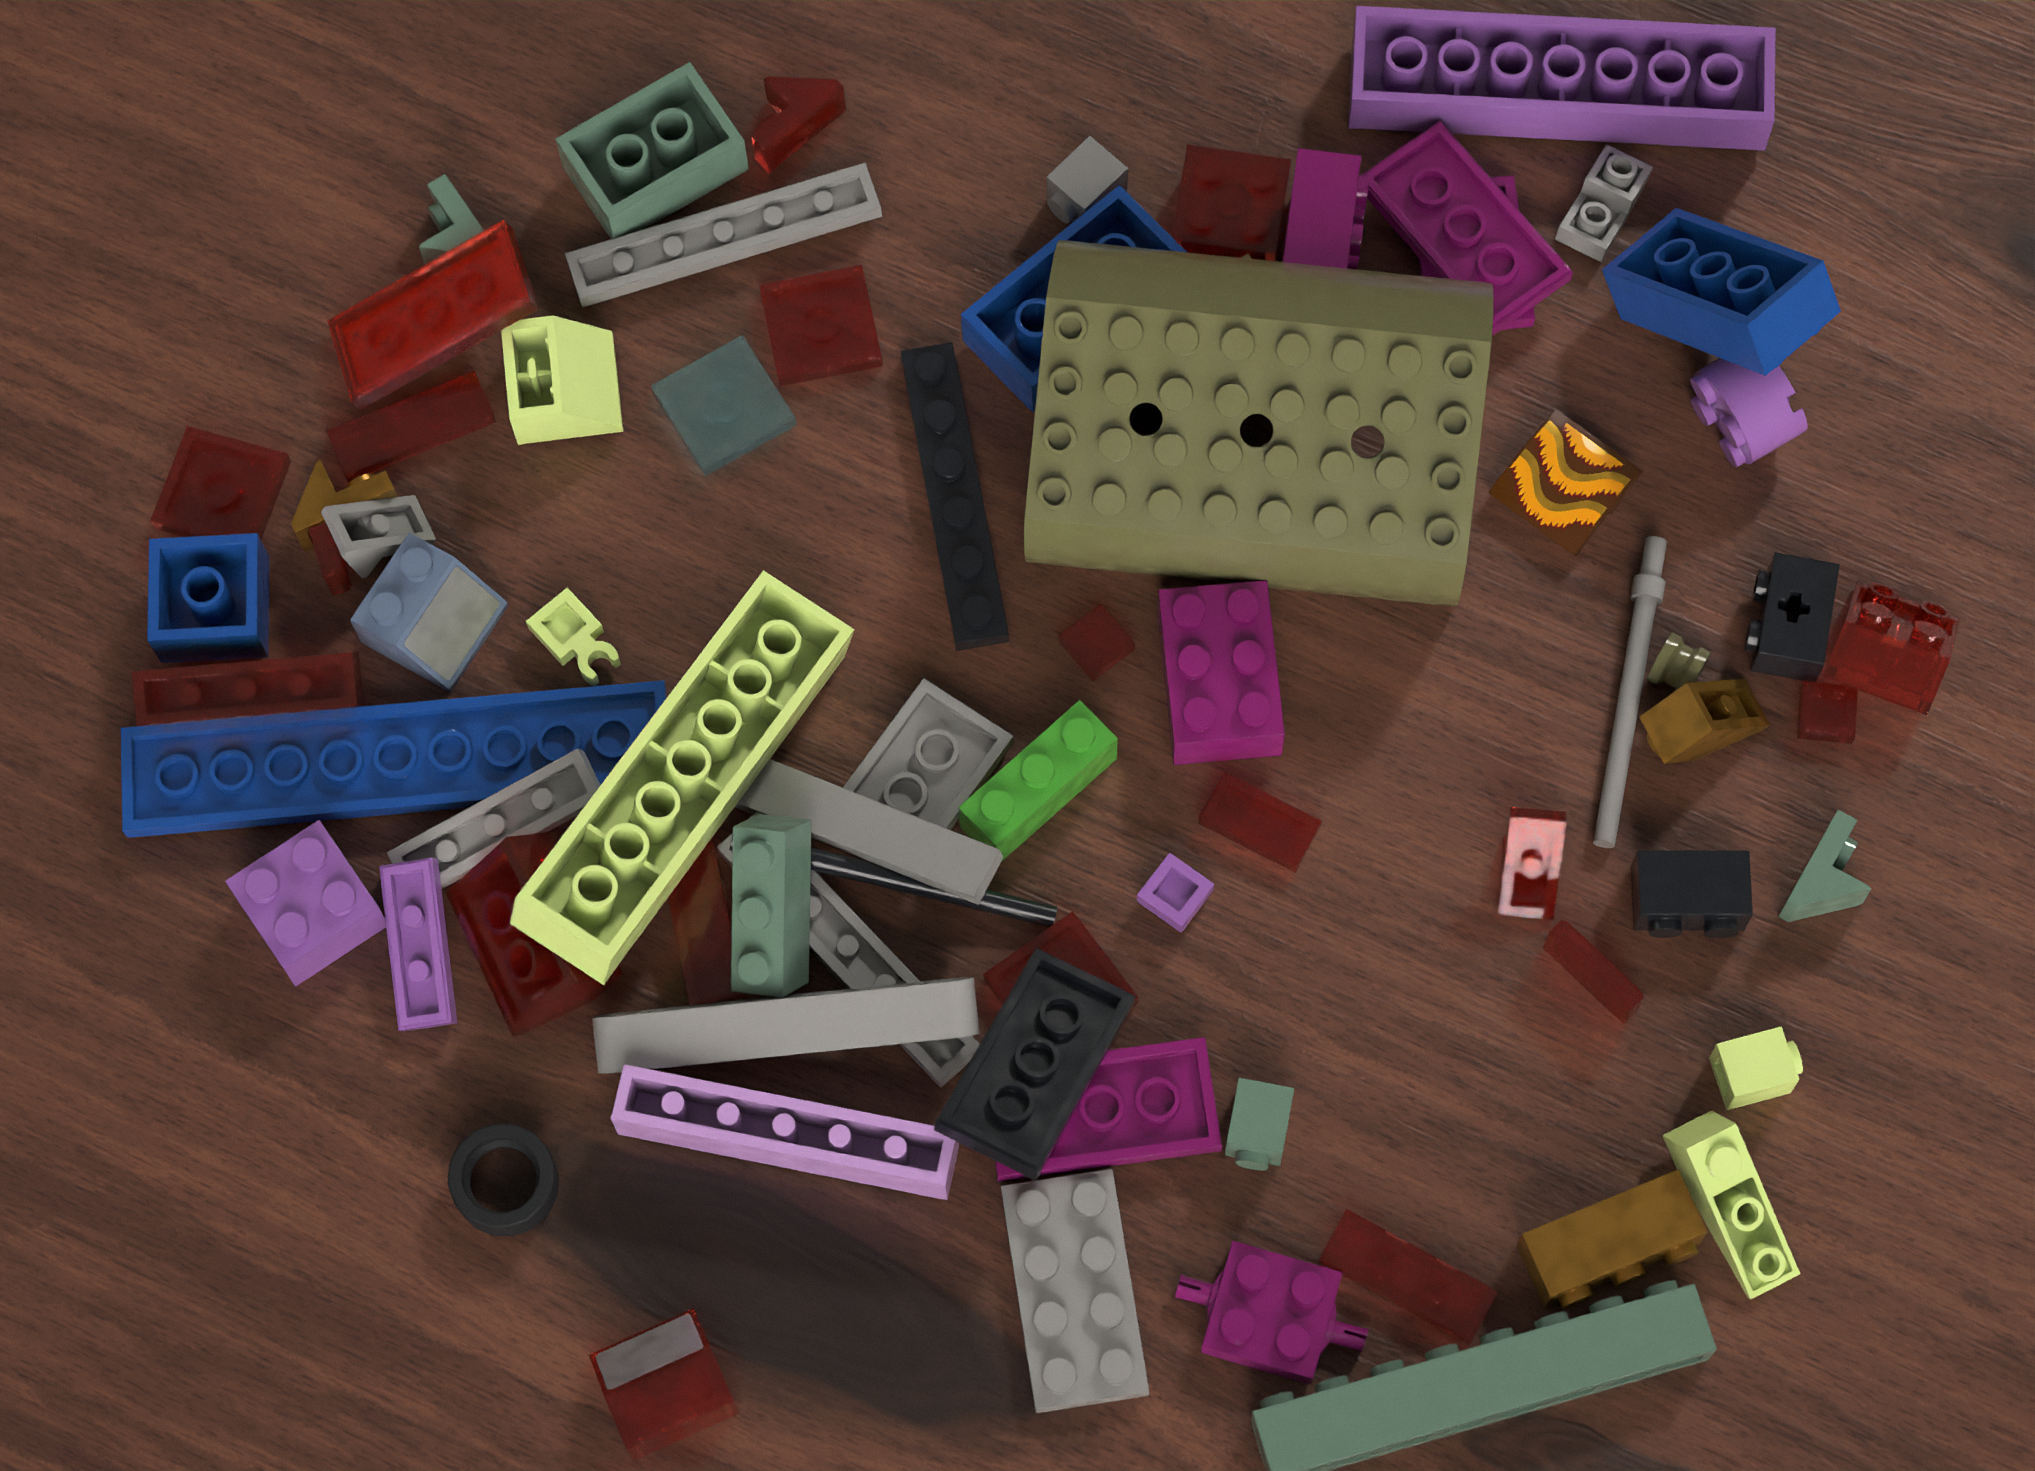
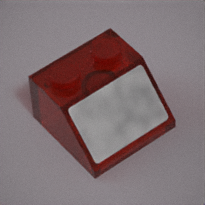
M694 1308L589 1355L604 1398L626 1450L633 1461L739 1414Z

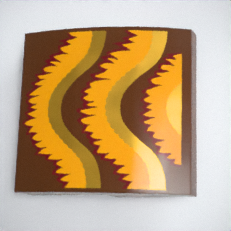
M1556 409L1524 445L1488 493L1577 557L1607 515H1612L1643 471Z

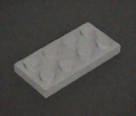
M1113 1169L1001 1186L1036 1413L1149 1396V1386Z

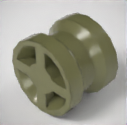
M1672 632L1653 664L1647 680L1656 685L1666 683L1674 687L1675 691L1686 683L1697 682L1711 652L1702 647L1697 649L1688 647L1684 644L1681 636Z

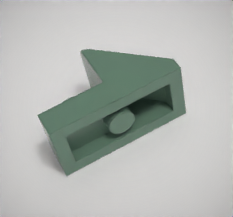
M445 174L427 184L433 204L427 207V210L440 232L419 246L425 266L428 269L437 271L446 270L492 243Z
M1837 810L1778 916L1786 922H1792L1855 907L1865 901L1871 891V887L1843 872L1845 865L1858 844V841L1849 837L1858 821L1857 819Z

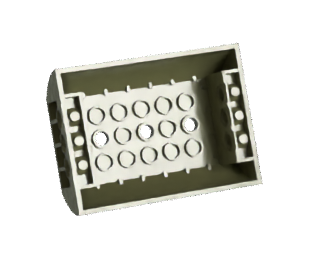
M1059 240L1053 257L1045 305L1024 517L1025 561L1029 563L1221 583L1267 580L1269 588L1457 607L1467 564L1493 328V284ZM1151 403L1159 408L1162 414V425L1158 431L1153 434L1144 435L1138 433L1132 427L1130 414L1136 405ZM1261 414L1271 421L1273 435L1266 444L1253 446L1242 438L1240 426L1249 415ZM1361 426H1374L1383 434L1384 445L1375 456L1362 457L1355 453L1351 446L1352 435Z

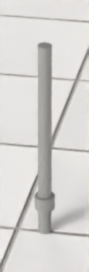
M1656 536L1646 538L1640 574L1633 577L1630 599L1634 602V609L1593 840L1594 845L1603 848H1614L1616 843L1656 606L1661 605L1663 602L1666 581L1661 578L1667 541Z

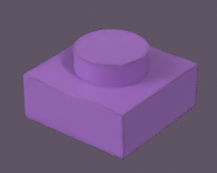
M1169 852L1137 894V902L1182 933L1214 891V883Z

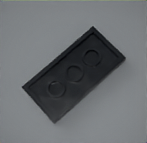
M1035 948L936 1119L934 1131L1036 1181L1130 1013L1136 996L1045 951Z

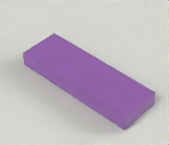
M431 857L379 866L398 1031L405 1032L456 1024L457 1015L438 859Z

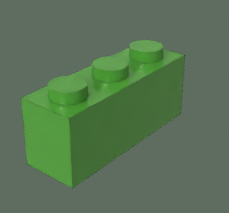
M1079 700L958 807L960 828L970 838L1000 849L1003 861L1117 760L1118 738Z

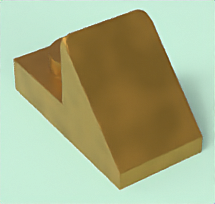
M319 459L313 468L292 519L291 526L305 553L333 540L321 513L325 506L397 497V494L386 470L376 475H361L350 481L345 489L336 492Z

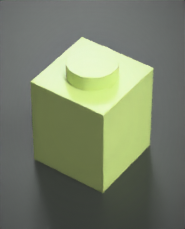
M1782 1026L1718 1043L1709 1057L1726 1111L1790 1094L1800 1080L1798 1074L1803 1072L1799 1050L1794 1041H1786Z

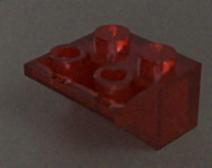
M1857 581L1830 651L1823 677L1928 715L1951 660L1960 618L1952 616L1947 608L1937 603L1923 601L1919 604L1900 597L1899 593L1888 585L1877 582L1867 585Z

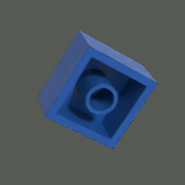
M258 533L149 539L147 641L161 663L269 657L270 557Z

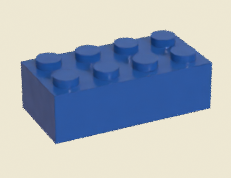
M1120 185L961 313L962 341L1032 413L1035 411L1046 296L1058 241L1067 240L1186 252Z
M1675 208L1602 269L1620 319L1764 376L1781 365L1790 354L1810 337L1817 334L1824 325L1841 312L1823 260L1679 208Z

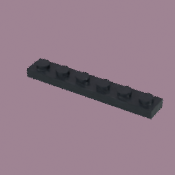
M953 342L900 351L956 651L1009 642L1007 622Z

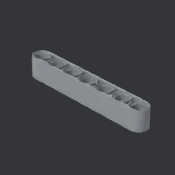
M974 977L649 1009L592 1017L597 1068L600 1074L622 1072L624 1064L645 1069H658L952 1039L980 1034Z

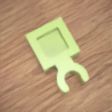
M568 587L526 621L528 629L562 666L576 657L583 679L592 686L600 683L597 674L590 668L595 659L605 658L615 668L621 665L618 653L611 644L605 641H595L604 633L602 624Z

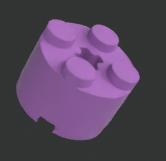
M1718 358L1696 371L1694 377L1690 379L1697 395L1691 399L1694 411L1705 426H1709L1712 423L1716 424L1725 437L1719 441L1721 449L1735 468L1744 463L1751 464L1807 431V420L1803 408L1793 413L1789 405V396L1793 395L1795 391L1780 366L1764 376Z

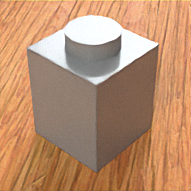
M1089 136L1046 177L1048 207L1062 222L1069 224L1071 221L1074 222L1118 185L1128 192V168Z

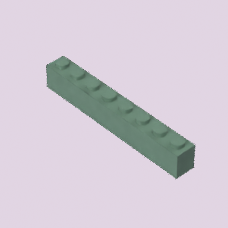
M1676 1280L1662 1282L1643 1290L1645 1298L1624 1304L1621 1296L1607 1298L1589 1306L1590 1314L1569 1320L1567 1312L1555 1313L1534 1322L1536 1329L1514 1335L1512 1328H1504L1481 1336L1479 1338L1481 1345L1459 1351L1457 1344H1449L1426 1352L1424 1354L1425 1362L1404 1367L1403 1360H1394L1371 1368L1369 1370L1370 1378L1349 1383L1347 1376H1339L1316 1384L1314 1386L1316 1393L1294 1399L1292 1392H1283L1267 1397L1259 1402L1261 1409L1252 1412L1250 1421L1265 1471H1330L1707 1361L1712 1357L1717 1348L1695 1284L1678 1288Z

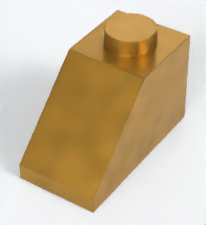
M1746 679L1686 683L1639 716L1647 731V741L1651 749L1661 757L1664 764L1695 761L1763 731L1770 726Z

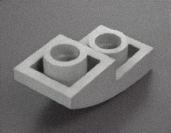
M1606 144L1585 178L1580 194L1560 224L1555 240L1602 262L1641 194L1653 166Z

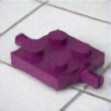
M1232 1241L1225 1268L1216 1278L1214 1284L1181 1274L1175 1294L1177 1299L1180 1298L1208 1306V1327L1201 1353L1309 1385L1312 1384L1318 1359L1328 1347L1329 1342L1358 1350L1362 1353L1369 1330L1368 1328L1364 1329L1335 1320L1337 1316L1335 1298L1343 1272L1236 1241Z

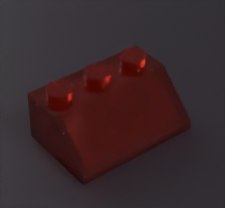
M556 831L506 837L446 893L512 1037L529 1032L592 1002L623 975L618 965L606 983L602 985L510 924L516 896L559 841Z

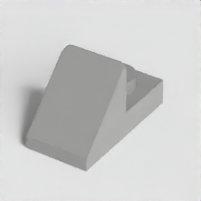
M415 495L325 506L321 511L342 558L361 578L368 577L382 557L393 556L409 532L430 544H433L436 540Z

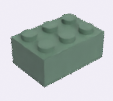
M690 62L555 139L563 169L610 239L644 230L749 170L744 139Z

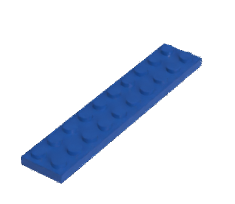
M665 680L123 727L121 728L122 831L127 838L469 808L577 748L585 752L601 785L666 700L667 687Z

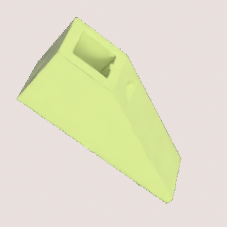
M1711 1110L1662 1135L1696 1208L1746 1296L1749 1299H1753L1799 1275L1798 1267L1737 1124Z

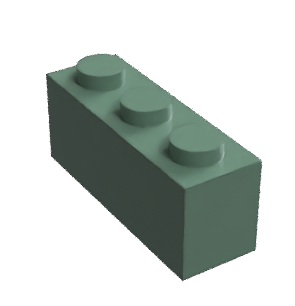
M759 814L733 826L732 992L784 997L809 983L811 819Z

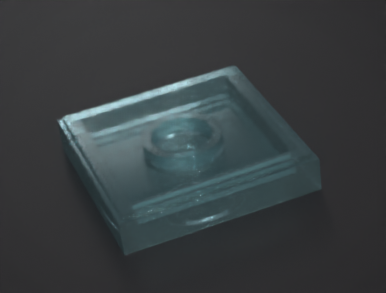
M743 335L651 385L653 395L704 476L797 425L795 416Z

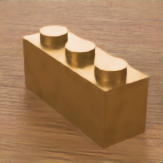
M1675 1170L1521 1234L1516 1246L1544 1308L1560 1302L1562 1309H1568L1591 1299L1594 1296L1592 1288L1612 1280L1615 1288L1622 1287L1645 1276L1644 1267L1664 1259L1667 1266H1672L1693 1257L1698 1253L1696 1245L1701 1243L1708 1231L1679 1170Z

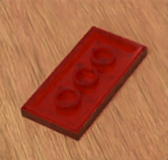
M502 220L329 319L327 322L350 400L362 410L539 309L514 230L505 220Z

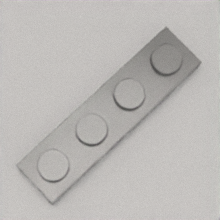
M577 748L388 851L387 854L392 864L431 857L438 859L441 889L578 816L600 787V783L585 752Z

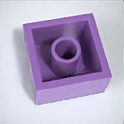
M320 820L225 881L295 987L386 928L385 917Z

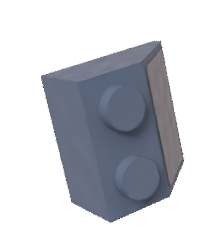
M409 532L350 619V622L360 643L451 693L509 605L504 598L455 557Z

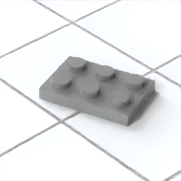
M923 678L843 788L951 830L959 819L958 807L984 785L1013 745V735Z

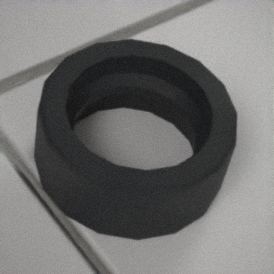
M492 1124L474 1131L458 1145L449 1163L447 1185L454 1205L473 1228L491 1236H516L532 1230L549 1215L558 1197L559 1174L548 1147L534 1132L516 1124ZM498 1148H513L524 1153L533 1162L537 1173L536 1188L531 1198L520 1208L510 1212H493L482 1207L474 1198L470 1187L471 1173L477 1161L486 1153Z

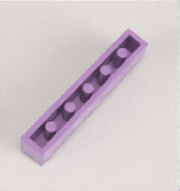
M625 1064L611 1115L612 1123L618 1135L948 1200L959 1149V1142L934 1131V1126Z

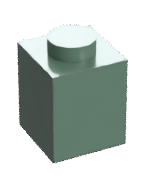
M1238 1078L1225 1156L1234 1157L1236 1165L1252 1170H1268L1269 1164L1280 1166L1294 1088Z

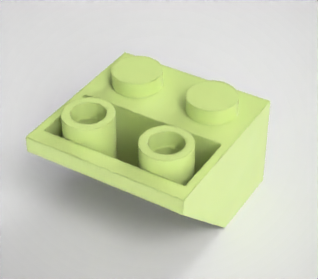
M554 315L515 320L501 328L509 419L518 445L623 432L612 331Z

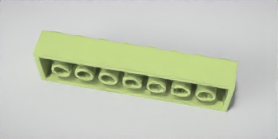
M763 570L516 896L510 924L604 985L842 662L855 629Z

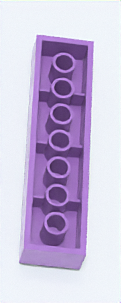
M1356 6L1352 37L1348 128L1424 132L1438 121H1441L1452 134L1765 150L1774 124L1775 28Z

